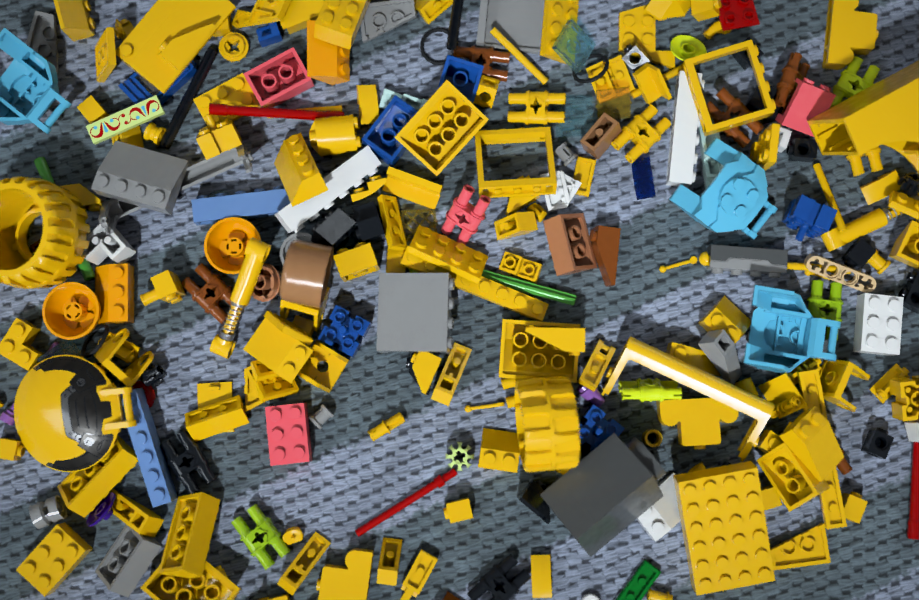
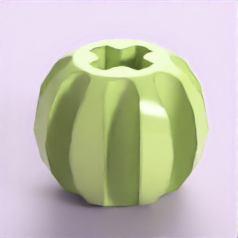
M457 442V449L453 448L452 444L448 447L453 453H445V459H452V462L447 464L451 469L454 464H457V471H462V464H465L467 468L472 465L467 462V459H474V454H467V451L472 449L469 445L462 449L461 445L463 442ZM457 451H460V453H465L463 461L461 462L459 461V459L455 460L454 458L457 455Z

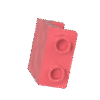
M806 77L803 80L796 78L795 82L798 83V86L784 114L778 113L775 120L783 126L814 137L807 121L828 110L836 95L830 91V87L824 84L816 86L814 85L815 81Z

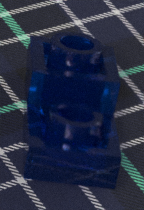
M650 157L635 160L631 166L637 200L656 197Z

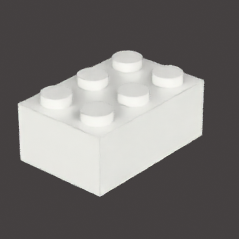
M870 293L857 295L853 352L886 356L900 355L904 297Z

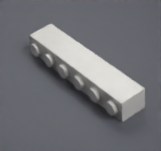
M679 71L676 76L666 185L679 186L682 184L688 188L695 182L696 171H693V167L697 163L698 154L695 153V146H698L699 143L697 127L699 128L701 123L684 71ZM697 73L703 91L705 80H702L703 73Z
M367 145L323 178L328 188L327 191L294 207L290 202L274 215L288 233L292 231L297 233L305 227L303 224L308 219L310 222L320 215L318 212L321 209L327 210L335 204L333 202L334 199L337 197L342 199L350 193L348 191L350 187L354 186L356 188L364 182L362 178L367 174L371 177L379 171L377 167L382 163Z

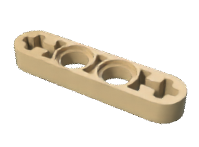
M809 254L804 260L805 267L817 275L865 293L872 292L876 288V280L871 275L818 254ZM816 260L822 265V268L817 265L812 266L810 262ZM830 265L836 266V271L833 274H827L826 270ZM847 272H853L854 274L853 279L850 281L844 280V275ZM861 279L865 282L869 281L870 284L864 286L861 282H858V280Z

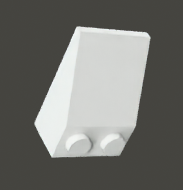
M674 472L658 484L663 497L637 518V521L655 542L681 521L673 479Z

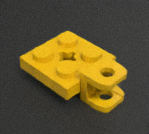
M772 123L759 135L758 142H754L750 148L749 159L754 163L756 162L765 171L773 166L777 160L780 124Z

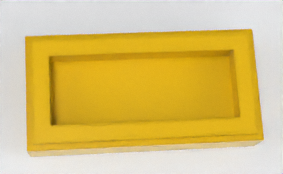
M577 157L573 179L578 180L582 184L575 195L589 197L596 164L595 159Z

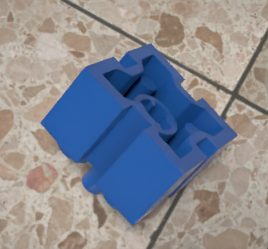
M801 194L797 199L790 202L782 222L786 223V226L790 229L797 230L799 228L795 239L803 241L805 235L814 238L828 232L838 210L825 204L821 205L816 200Z
M335 305L329 317L332 323L330 327L324 326L318 339L332 347L335 344L340 345L338 350L354 358L361 346L357 341L360 336L365 338L372 324L357 315L355 319L350 318L351 313Z
M591 404L582 417L585 419L583 424L579 423L580 445L587 443L589 445L587 448L589 452H592L613 433L619 437L625 429L614 419H609L608 421L603 417L606 413L594 404Z

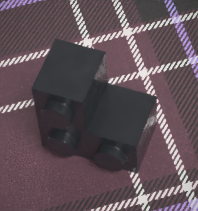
M374 201L352 208L354 213L350 215L358 226L355 229V233L360 243L366 242L372 245L386 240Z
M338 208L333 213L329 212L322 224L317 223L314 226L310 241L334 247V253L336 254L347 243L356 222Z

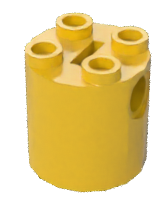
M353 114L346 116L315 118L309 130L311 146L320 157L345 152H358V148H362L361 137L357 136L356 129H360L357 116L354 117Z

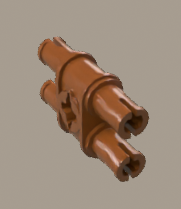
M475 45L471 47L457 46L456 50H454V57L467 58L473 63L478 64L480 58H482V65L484 66L482 75L507 82L508 70L491 69L490 63L509 64L510 52L495 51L492 47L483 48L475 47Z
M798 52L790 53L788 63L782 68V76L776 86L778 90L774 101L777 107H783L781 114H784L798 86V83L795 82L796 78L803 80L810 68V65L807 63H800L802 55Z
M725 87L716 96L727 106L728 110L726 112H721L711 101L706 104L714 124L729 120L731 118L729 114L733 115L738 112L737 117L753 113L752 110L750 111L740 101V98H735ZM759 121L746 124L755 134H758L765 127ZM740 126L723 131L726 137H731L742 148L751 141L739 129Z
M201 263L197 266L195 272L206 282L205 285L200 288L190 277L185 278L181 285L192 295V300L196 301L205 310V313L211 314L223 325L228 314L219 306V302L225 300L232 306L230 304V297L233 289L220 278L219 274H214ZM210 290L215 291V297L210 296Z

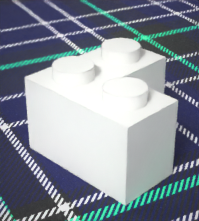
M99 224L87 235L86 240L90 242L88 249H84L83 256H85L87 261L99 265L108 256L119 264H125L136 253V250L116 228L114 233L106 235V227L102 228Z

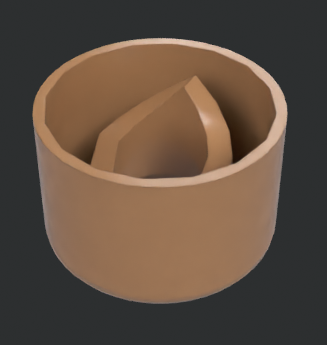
M293 240L289 245L280 281L281 299L287 302L321 308L330 277L334 247L302 240Z

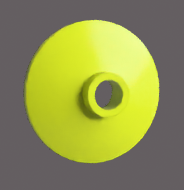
M679 35L674 37L670 43L671 52L681 61L707 53L704 44L692 36Z

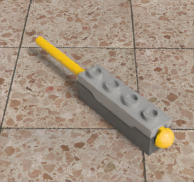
M710 245L707 247V251L702 252L699 256V262L706 266V270H712L711 273L723 274V271H730L731 275H742V272L750 273V276L753 277L769 274V278H780L781 275L787 273V269L809 271L804 263L787 262L788 250ZM811 264L812 266L817 265L822 268L821 264ZM830 265L826 270L827 273H835L836 266Z

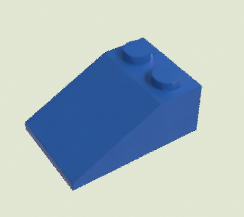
M395 95L362 138V146L366 147L368 145L378 158L389 166L394 167L406 150L394 137L417 113V110Z

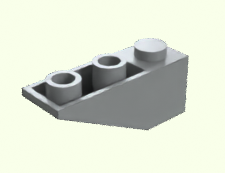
M724 329L708 331L698 345L723 379L734 385L742 375L735 344Z

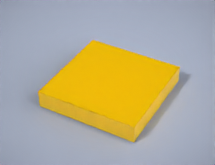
M266 311L264 317L281 332L309 346L314 341L312 337L296 324L271 311Z

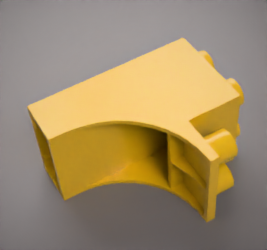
M919 60L807 121L821 154L862 155L879 145H885L904 156L919 174Z

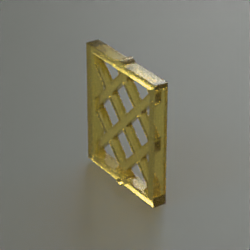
M435 209L401 210L404 234L406 228L411 231L408 237L405 234L407 242L412 241L413 238L410 237L413 234L415 235L418 226L422 225L424 221L430 224L428 228L431 229L433 227L434 231L437 232ZM423 212H429L426 216L422 214ZM408 213H415V215L411 217ZM418 214L423 218L420 223L414 219ZM430 214L433 215V223L427 219ZM404 215L410 219L407 224L404 222ZM412 221L417 225L414 230L408 226Z

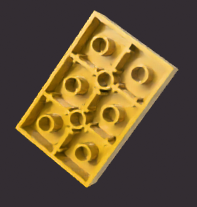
M745 461L673 475L690 580L696 595L775 581L757 466L752 461Z

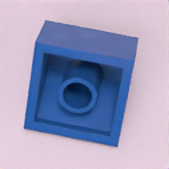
M447 55L438 88L447 79L471 103H474L484 66Z

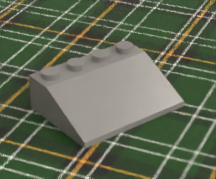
M115 141L98 168L91 189L104 197L171 215L189 161Z

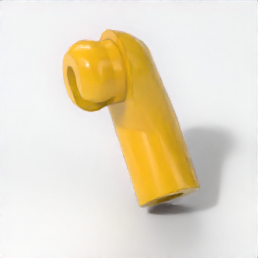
M716 21L703 35L710 40L715 34H728L732 30L722 31L720 21Z

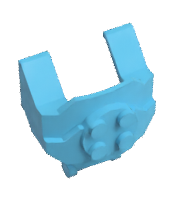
M4 27L0 32V49L14 59L0 77V122L6 125L33 123L49 134L52 130L50 129L65 109H69L72 104L59 93L56 67ZM55 100L59 101L60 104L44 123L41 122L39 119Z
M715 138L704 154L723 165L718 175L701 194V197L680 184L669 200L709 230L716 233L741 230L748 237L755 240L758 236V231L771 214H775L778 210L767 201L768 185L765 170L742 152ZM764 207L766 210L753 227L749 229L747 227L749 223L755 218L761 208Z
M754 285L752 305L758 308L752 313L748 343H746L743 363L757 367L756 369L784 374L791 372L808 358L836 361L838 329L841 327V322L814 318L806 308L801 295L794 293L795 291ZM826 327H829L827 353L823 352Z

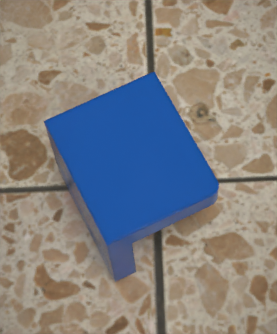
M277 22L269 23L268 26L256 30L261 47L283 41Z

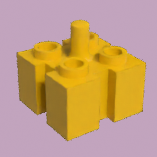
M207 114L204 116L208 126L199 129L196 140L206 160L242 145V138L233 119L228 120L224 118L215 122L212 115Z
M919 375L912 376V379L906 377L889 379L890 394L896 397V401L891 402L892 417L901 421L919 420Z

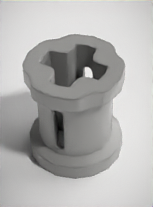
M566 142L562 143L553 152L554 155H558L564 162L565 167L578 157L577 154H574L567 147Z
M322 404L321 408L308 418L321 430L323 428L322 425L334 415Z

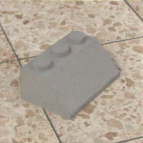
M126 524L95 572L109 591L129 597L143 574L148 570L153 559L158 555L162 546L154 537L138 534Z

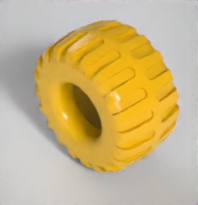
M15 176L0 180V283L21 289L50 288L65 282L66 277H71L76 273L77 264H82L85 256H83L84 249L89 247L90 241L86 239L87 234L90 233V225L85 222L88 219V215L85 209L80 208L82 203L69 190L41 178ZM42 215V238L38 249L33 255L28 247L27 234L35 218Z

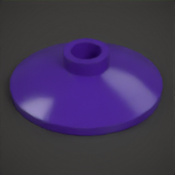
M110 492L96 505L95 509L90 512L86 525L92 527L101 520H108L113 514L112 506L116 497L113 492Z

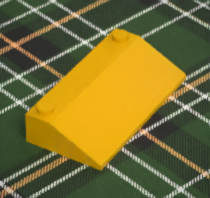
M157 0L116 49V56L165 94L235 10L236 6L229 0ZM211 23L215 25L179 70H175L158 55L160 52L158 48L165 40L169 42L173 38Z

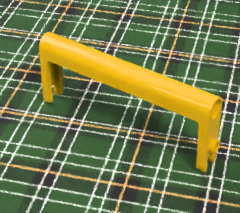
M632 336L628 338L614 367L610 366L605 377H607V380L602 388L601 395H609L628 360L635 361L753 417L754 420L738 447V451H740L738 457L743 462L751 448L757 446L760 439L759 435L772 415L775 405Z

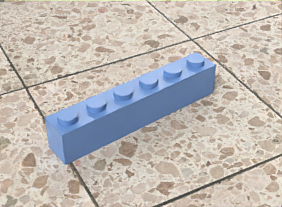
M284 186L273 187V190L265 191L263 188L255 189L251 193L237 191L234 195L218 193L215 195L216 197L209 198L207 195H201L191 200L193 220L197 226L215 224L228 217H238L245 220L275 216L274 214L290 203Z
M142 387L133 389V392H131L134 420L137 421V426L127 428L152 507L154 508L172 502L178 496L164 452L160 447L159 436ZM121 394V402H122L123 415H124V419H125V421H126L125 410H124V402H123V395Z

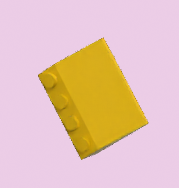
M446 79L394 138L438 176L489 119Z
M502 319L499 378L527 379L566 376L569 377L571 383H577L578 356H568V352H564L525 332V327L580 328L581 324Z
M205 561L202 577L183 578L158 573L159 565L141 587L154 600H234L241 590L207 561Z

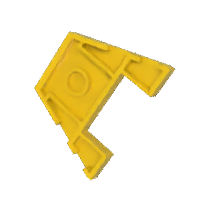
M257 0L252 12L237 10L231 25L235 28H243L282 21L291 0Z
M647 5L620 12L618 15V51L622 52L628 44L631 43L633 45L637 42L651 57L652 63L674 69L675 56L671 51H656V19L644 12ZM638 53L631 54V56L641 58Z

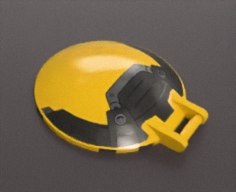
M67 354L46 358L27 372L17 389L14 401V421L18 436L26 450L38 462L48 468L61 472H77L91 468L112 451L121 428L137 426L132 407V386L116 388L115 384L111 383L106 376V372L99 365L81 356ZM121 394L123 395L126 421H124Z

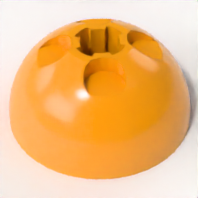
M238 217L224 218L216 222L206 234L204 240L206 258L220 272L239 274L249 240L253 237L261 241L260 234L254 225L245 219Z
M77 282L62 283L53 288L45 298L42 308L43 321L47 329L61 339L74 340L82 338L92 332L100 320L101 306L99 299L84 284Z

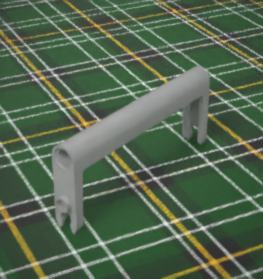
M243 141L242 145L224 151L208 160L204 157L188 165L180 191L241 164H244L246 173L253 171L252 162H254V159ZM109 199L102 203L98 220L102 228L106 227V235L115 232L119 218L143 207Z

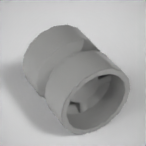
M55 495L46 499L45 503L41 501L29 507V514L34 526L37 529H41L51 525L52 522L56 523L66 519L67 509L63 499L59 495Z

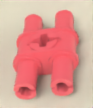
M465 185L459 196L453 199V204L450 210L446 212V220L441 228V232L445 235H450L456 225L462 228L456 241L465 245L472 234L477 233L478 226L485 219V211L491 202L489 197L482 195L475 206L469 203L475 191L470 185Z

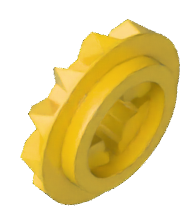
M232 32L222 37L219 43V52L224 59L230 62H240L241 59L246 58V54L249 51V43L242 34ZM229 43H230L231 45H234V46H235L236 44H238L237 47H238L239 52H238V51H235V50H233L232 52H230L232 49H231Z

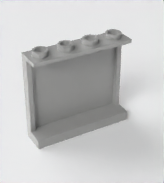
M481 0L476 47H492L494 50L508 51L490 33L496 27L521 53L540 54L545 0Z
M379 273L376 351L380 353L445 352L450 354V349H453V337H450V329L454 328V318L451 317V309H454V298H451V291L455 289V279L449 273Z

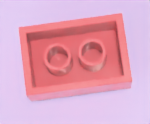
M294 47L243 73L259 104L265 108H274L314 86L312 79L307 77V70Z
M307 403L265 407L270 466L312 461Z

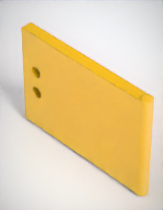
M232 382L197 384L198 409L233 397ZM231 429L225 432H234L235 429Z

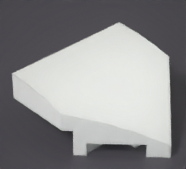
M555 171L557 180L556 194L544 195L548 212L567 208L582 183L571 178L563 171ZM549 173L541 174L540 178L549 177Z

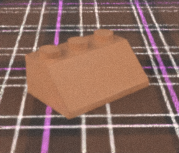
M583 213L560 214L543 221L557 276L597 268Z

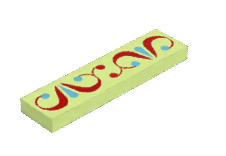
M155 95L89 124L86 128L93 144L96 145L162 116L165 112L158 96Z

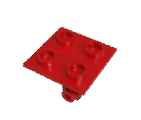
M721 0L719 20L722 31L760 24L753 0Z

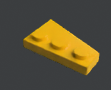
M820 523L770 548L773 570L831 563L824 523Z

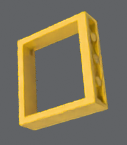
M752 39L695 56L683 62L682 66L704 136L771 117L775 112L776 104L774 99L770 98V85L764 79V66L762 62L759 63L757 57L759 55L758 47L756 44L753 45ZM747 50L765 109L712 124L694 65Z
M550 127L481 130L474 135L479 198L482 195L489 198L556 194L557 180ZM545 141L549 177L484 181L481 145Z

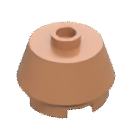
M263 263L252 293L253 298L266 302L279 295L282 273L272 265Z

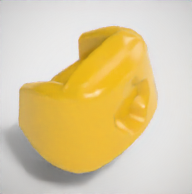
M533 203L527 208V211H534L538 222H542L547 215L546 210L537 203Z
M297 526L290 527L284 532L282 539L287 545H291L303 540V532Z

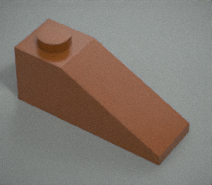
M598 225L590 232L591 247L606 287H611L615 285L621 228Z

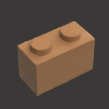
M604 112L580 140L583 149L598 160L610 147L611 142L622 132L619 122Z

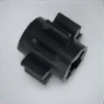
M910 172L901 176L897 183L901 185L899 188L900 192L905 193L907 196L917 195L919 192V174Z
M151 363L140 378L146 386H159L164 382L162 377L165 375V371L159 364L153 365Z

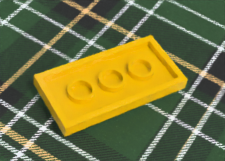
M545 0L540 56L567 65L574 63L579 0Z
M422 225L418 226L407 250L408 253L477 284L481 279L488 256L482 252L476 251L463 243L452 240Z

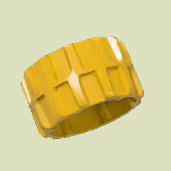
M551 376L518 380L515 383L514 405L518 446L524 470L526 472L574 469L578 466L580 458V431L576 399L569 377Z

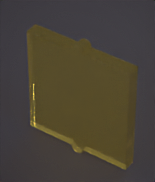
M629 87L596 90L597 104H595V107L597 108V119L604 112L615 120L631 118L630 105L632 101L630 100Z

